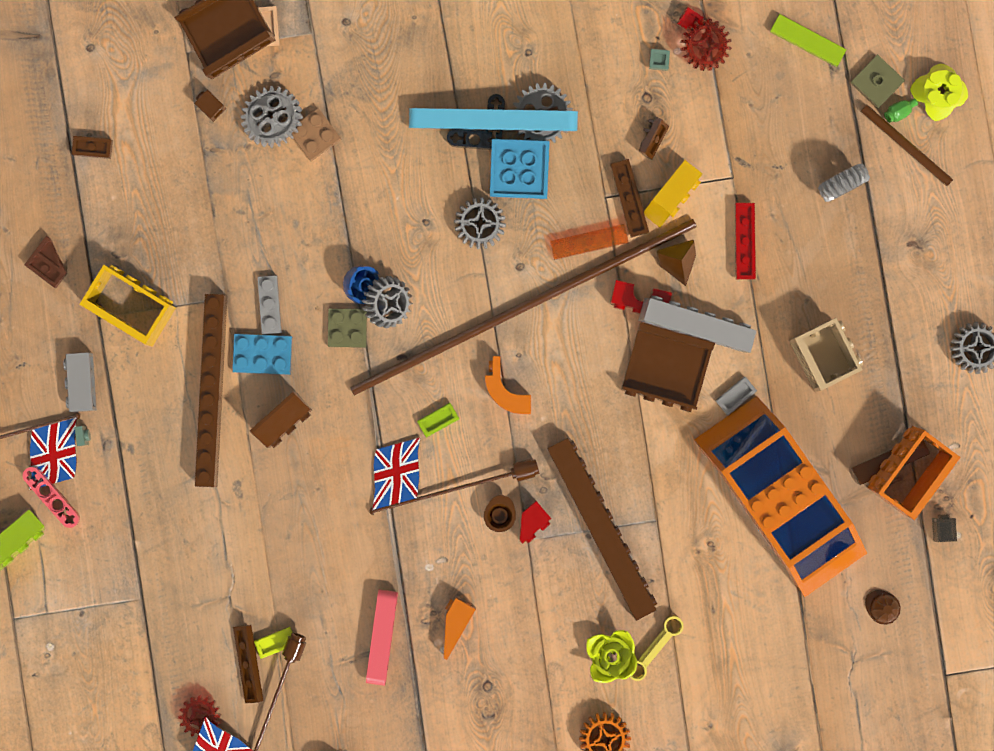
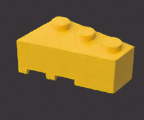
M684 160L645 209V217L661 228L669 216L673 218L680 210L677 207L680 202L684 204L691 196L688 192L691 189L696 190L701 183L699 178L703 173Z

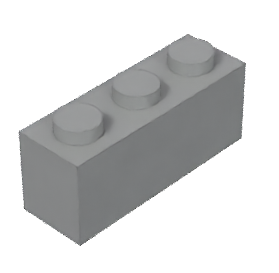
M93 353L66 354V359L63 361L64 369L67 370V378H65V388L68 389L66 407L69 408V412L97 411Z

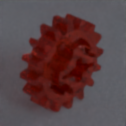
M198 695L197 700L192 696L190 702L185 701L183 703L185 707H181L179 710L183 713L178 716V719H183L180 726H186L184 732L191 731V737L196 733L199 734L205 716L209 718L212 715L211 722L215 725L220 724L217 718H220L221 714L216 712L220 707H214L216 701L209 702V696L202 699V696ZM201 704L206 705L208 709L201 707ZM191 707L192 714L188 717V711ZM198 713L199 715L207 713L202 719H193ZM192 724L197 725L199 729L193 727Z

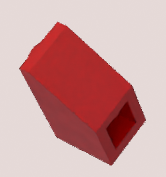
M537 501L522 512L520 542L522 544L525 541L527 543L531 542L536 537L535 532L539 529L543 531L551 524L549 520L552 518Z

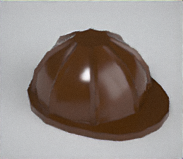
M504 495L493 497L484 511L486 526L495 532H505L514 525L516 511L513 501Z
M875 590L869 593L865 599V607L873 621L879 624H891L900 615L901 606L899 600L891 593Z

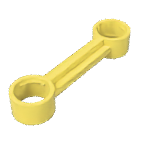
M671 615L664 620V629L637 660V663L643 666L644 673L639 677L631 676L632 680L640 681L644 679L647 674V667L672 636L679 635L683 631V622L679 617ZM671 619H677L680 623V628L675 633L669 632L666 628L667 622Z

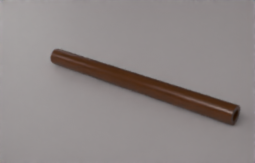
M866 104L860 111L944 185L948 186L953 181L947 173L870 106Z

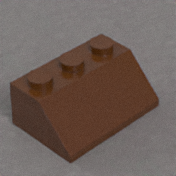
M292 392L258 422L250 432L265 447L270 448L272 446L275 448L282 442L281 437L285 434L290 435L296 430L295 425L300 420L303 423L311 416L309 412L312 409L298 393Z

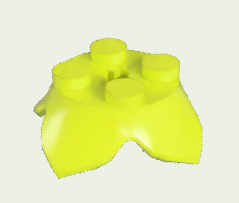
M946 64L933 66L928 74L916 79L910 88L912 96L917 101L925 104L927 115L934 121H939L949 116L955 107L963 105L968 98V90L965 83L953 68ZM941 86L944 87L946 91L943 94H940L941 91H938V88H940Z
M617 630L610 636L597 634L587 639L586 651L592 659L590 674L593 681L609 683L616 679H628L635 673L637 669V658L634 652L635 644L628 631ZM617 653L616 661L611 662V655Z

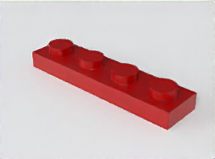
M735 203L736 280L756 279L755 203Z

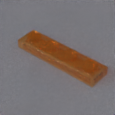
M625 224L550 241L554 260L629 243Z

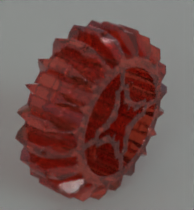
M700 19L699 23L697 21L693 22V27H687L690 33L683 32L686 40L680 41V43L685 44V47L680 48L681 51H686L683 58L689 57L687 64L693 63V68L697 69L699 67L700 71H704L705 68L711 71L713 67L719 68V63H725L723 57H729L726 50L732 49V47L727 46V43L732 42V40L726 39L729 32L723 33L724 25L719 27V21L713 23L712 19L707 21ZM705 29V32L702 33L701 39L694 40L696 34L699 31ZM711 31H713L716 34L719 43H716L713 40V34L711 33ZM706 42L709 43V45H713L714 47L705 48L703 47V45H700L698 43ZM693 46L699 49L701 59L694 53ZM717 49V54L707 61L711 51Z

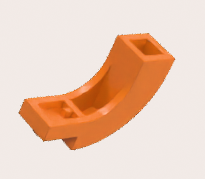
M493 356V361H489V372H493V376H485L486 387L490 396L496 404L508 412L531 415V395L512 394L504 388L500 378V356Z

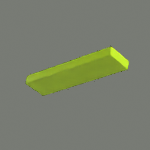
M781 14L778 15L770 30L772 34L835 67H838L847 50Z

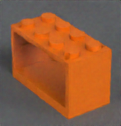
M912 426L904 432V438L901 442L893 447L890 457L881 463V469L876 475L871 477L867 488L900 513L915 520L961 457L925 430ZM924 439L938 449L939 453L903 502L898 504L897 500L887 496L884 491Z

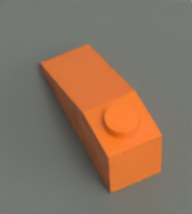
M458 597L455 600L450 599L445 608L448 610L444 642V659L446 660L476 610L474 606Z

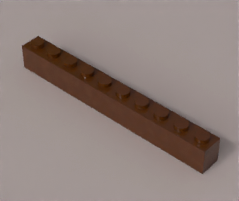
M205 294L195 487L218 486L228 297L223 294Z
M566 438L547 448L634 619L637 621L655 612L657 602L653 594H648L646 588L649 586L645 578L639 577L637 571L640 569L635 560L631 561L628 555L631 553L626 543L622 544L619 538L622 534L617 525L613 526L611 522L613 516L608 508L604 509L602 505L604 499L600 491L596 492L593 488V485L596 483L591 474H586L584 468L587 466L583 458L577 457L575 451L578 449L574 441H569Z

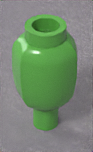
M914 98L910 101L902 100L894 103L884 113L885 119L889 123L901 121L910 115L913 107L918 105L917 100Z

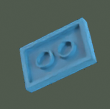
M234 334L232 372L291 375L292 336Z

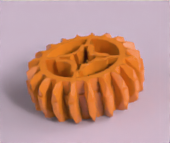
M603 712V718H600L599 714L596 713L597 720L594 721L590 716L588 719L591 724L583 723L587 730L580 729V733L585 735L579 737V741L585 742L580 745V748H587L585 751H595L591 747L594 745L603 746L606 751H612L611 744L618 737H621L620 744L614 751H626L623 749L624 747L630 748V744L625 742L631 740V736H625L630 733L629 728L623 729L627 725L626 722L619 724L621 721L620 716L613 720L614 713H611L609 718H607L606 712ZM603 724H611L619 731L609 732L604 728ZM598 726L599 734L589 741L591 731ZM602 730L604 731V734H606L607 737H610V739H608L607 742L608 747L606 746V743H604L603 740H600V738H602L603 735Z

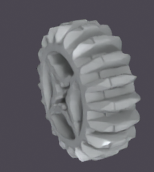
M857 164L823 182L818 187L821 197L825 202H829L869 181L870 176L867 168L863 164Z
M473 198V205L466 201L467 209L464 206H460L463 214L460 212L456 213V216L461 219L454 220L455 224H460V226L455 227V231H462L458 234V238L465 236L462 242L466 244L469 240L470 248L473 247L474 243H477V249H480V244H484V249H487V242L494 246L495 244L492 239L495 238L497 241H500V237L497 234L504 235V231L500 228L506 227V224L500 223V221L505 220V216H499L503 212L502 209L495 210L498 206L497 203L493 204L492 207L490 206V199L487 200L486 204H483L484 198H480V203H477L476 198ZM478 209V214L475 218L465 219L471 211ZM484 209L494 215L496 222L487 220L484 217ZM480 214H482L481 218L486 224L482 225L479 233L478 225L474 223L479 221ZM464 225L476 229V238L467 233ZM495 228L490 236L482 238V233L485 229Z
M390 276L385 278L379 277L378 281H372L373 286H367L369 292L364 293L367 297L362 300L363 303H366V306L362 308L364 311H367L365 316L370 318V322L378 327L389 328L396 327V324H402V318L407 319L406 312H411L408 306L413 304L409 301L412 295L408 293L410 289L405 287L406 283ZM392 287L391 290L387 291L385 294L381 293L383 290ZM389 311H393V313L389 316L383 317L385 314H388Z
M974 322L973 327L969 323L966 324V329L960 327V333L956 332L954 334L957 340L953 339L951 343L956 345L951 347L950 350L955 351L956 354L951 355V357H958L955 364L959 365L962 363L961 370H965L968 367V373H972L974 370L975 374H980L981 371L986 373L988 368H994V332L991 333L993 330L992 326L986 329L985 323H982L980 327L978 322ZM973 333L970 344L963 346L966 337ZM980 334L987 338L990 343L989 345L983 343ZM977 345V346H979L980 348L984 347L985 349H980V350H978V351H977V350L974 351V349H969V348H970V347H974V346ZM990 351L988 358L981 363L983 353ZM964 352L970 353L974 363L965 357Z

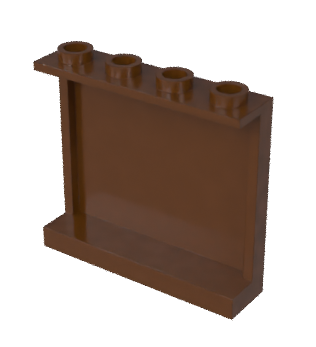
M197 0L194 3L195 5L182 9L178 13L179 15L174 17L175 20L180 22L204 67L202 71L210 79L216 78L276 41L254 0Z
M641 322L639 323L621 390H625L626 395L636 397V394L643 395V399L647 401L661 400L662 405L673 407V404L681 406L680 410L691 412L692 409L697 410L698 399L715 343Z

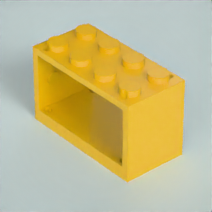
M103 265L79 305L141 343L153 347L176 309L172 305L173 301L161 294L159 297L156 296L157 291L146 285L140 286L141 282L128 274L125 277L123 275L125 272L116 266L110 265L108 267ZM112 275L134 287L135 291L147 295L164 306L148 334H145L95 303Z

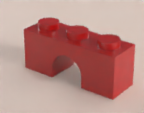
M615 281L610 304L614 305L613 308L625 310L626 307L633 309V313H641L644 301H639L635 298L633 294L635 284ZM653 288L651 296L663 298L662 302L669 304L672 292Z

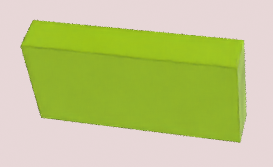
M448 403L417 422L427 438L459 420V417L452 404Z

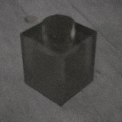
M938 514V518H932L934 542L957 541L956 518L950 517V514Z

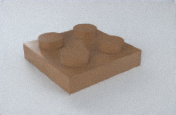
M319 108L300 121L302 126H296L299 131L298 133L292 132L294 140L311 162L342 140Z

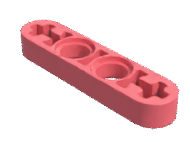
M34 466L25 469L23 472L24 481L62 525L67 528L76 526L80 520L78 512L44 473ZM29 471H35L37 473L35 475L36 479L39 481L42 478L44 481L35 487L34 484L37 482L35 479L28 478L30 475ZM43 484L50 487L48 495H43L40 492V487ZM55 499H60L63 502V507L60 510L53 507L52 503ZM68 508L69 510L66 513L69 516L74 515V523H67L68 517L65 514L61 516L59 513Z

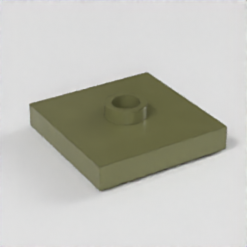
M877 54L850 83L878 109L905 80Z

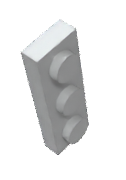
M278 276L258 277L262 334L282 333Z

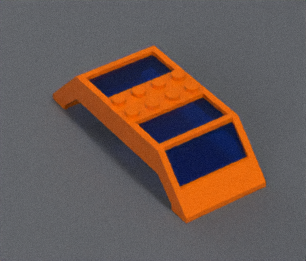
M757 396L694 439L784 564L803 597L812 593L867 554L850 518L786 427Z

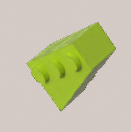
M30 510L25 512L0 534V571L8 566L19 553L22 554L26 551L33 540L37 541L44 535L45 526Z

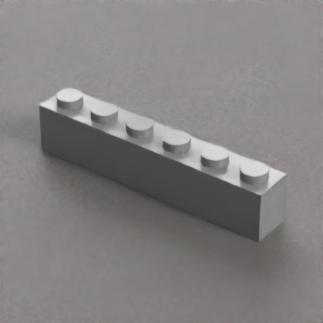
M657 296L644 298L638 321L714 342L717 345L740 352L751 353L757 331L751 329V325L745 323L737 325L733 323L734 320L725 317L722 320L715 318L716 314L709 312L701 314L698 313V309L687 306V309L681 308V304L669 301L668 304L662 302L663 298Z

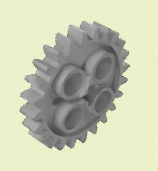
M536 83V89L534 90L529 86L530 92L528 93L522 90L524 96L517 95L520 102L513 103L517 110H524L527 105H533L535 110L548 111L557 106L558 109L555 111H573V108H567L571 101H564L567 95L563 94L560 96L561 89L559 88L555 92L554 85L547 89L546 83H544L543 88H540L539 84ZM544 97L552 98V104L549 107L542 105ZM520 130L518 134L525 133L524 140L530 137L531 140L549 141L551 139L556 143L555 137L558 136L562 139L560 133H568V131L534 132L533 130Z
M273 86L270 87V91H267L264 87L263 93L257 90L256 97L250 95L252 101H245L248 108H242L245 115L241 116V119L244 121L241 125L245 128L244 132L247 135L249 134L250 140H254L257 145L261 142L263 147L268 143L273 148L274 143L280 147L282 140L287 144V137L294 139L292 132H299L296 126H302L299 119L303 118L301 113H299L302 111V108L298 106L300 103L295 99V96L293 94L289 95V91L287 89L283 91L281 87H278L275 91ZM275 102H279L278 106L272 107ZM263 111L261 116L256 117L258 112ZM284 117H288L286 122L281 123ZM267 127H271L269 132H265Z

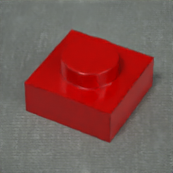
M686 7L677 24L691 34H694L704 17Z

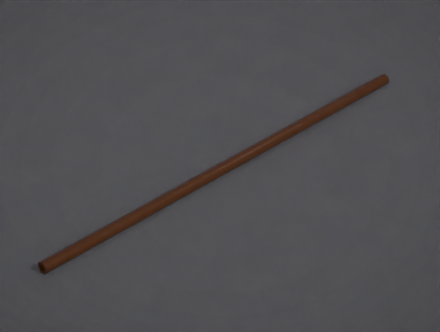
M691 219L353 385L350 389L355 396L696 228L697 225L694 219Z

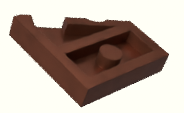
M48 236L43 239L24 264L54 288H57L68 274L51 238Z

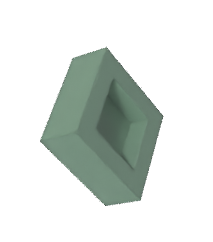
M651 49L649 69L668 71L670 51Z
M86 426L74 427L77 446L89 445L91 440L89 429Z

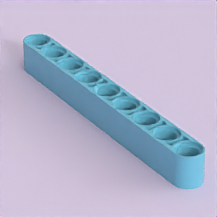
M409 108V128L577 131L578 111Z

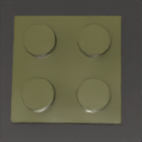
M328 309V347L367 348V317L365 316L367 311L363 309Z

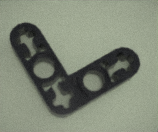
M493 94L489 97L487 110H494V105L491 102H494L495 99L502 103V105H498V110L505 109V100L501 95ZM452 129L447 134V142L452 147L492 150L491 142H488V140L492 139V132L488 133V130ZM500 130V133L496 132V139H502L503 130ZM457 133L458 137L464 138L463 134H467V144H463V140H457V143H453V139H450V137ZM471 135H478L480 142L476 145L469 142Z

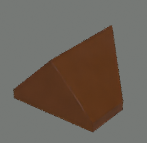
M694 240L657 250L660 267L684 286L687 285L696 258Z

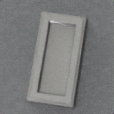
M744 376L715 401L726 415H729L757 390Z

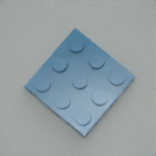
M492 139L490 197L547 199L550 141Z

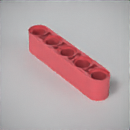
M378 590L366 683L382 686L386 684L398 592Z

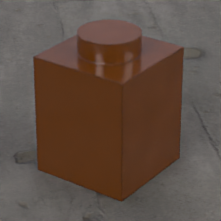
M208 89L205 92L199 93L196 97L197 101L194 103L212 122L226 110V107Z

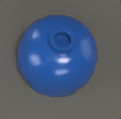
M363 265L351 268L343 278V290L346 296L355 303L366 304L362 302L367 297L364 293L369 292L367 286H373L372 281L379 280L378 271L373 267Z

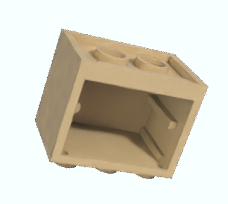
M837 318L829 320L789 340L814 392L822 391L862 371L861 366L863 363L858 355L855 356L852 350L854 345L850 338H846L843 332L845 327L842 321H838Z

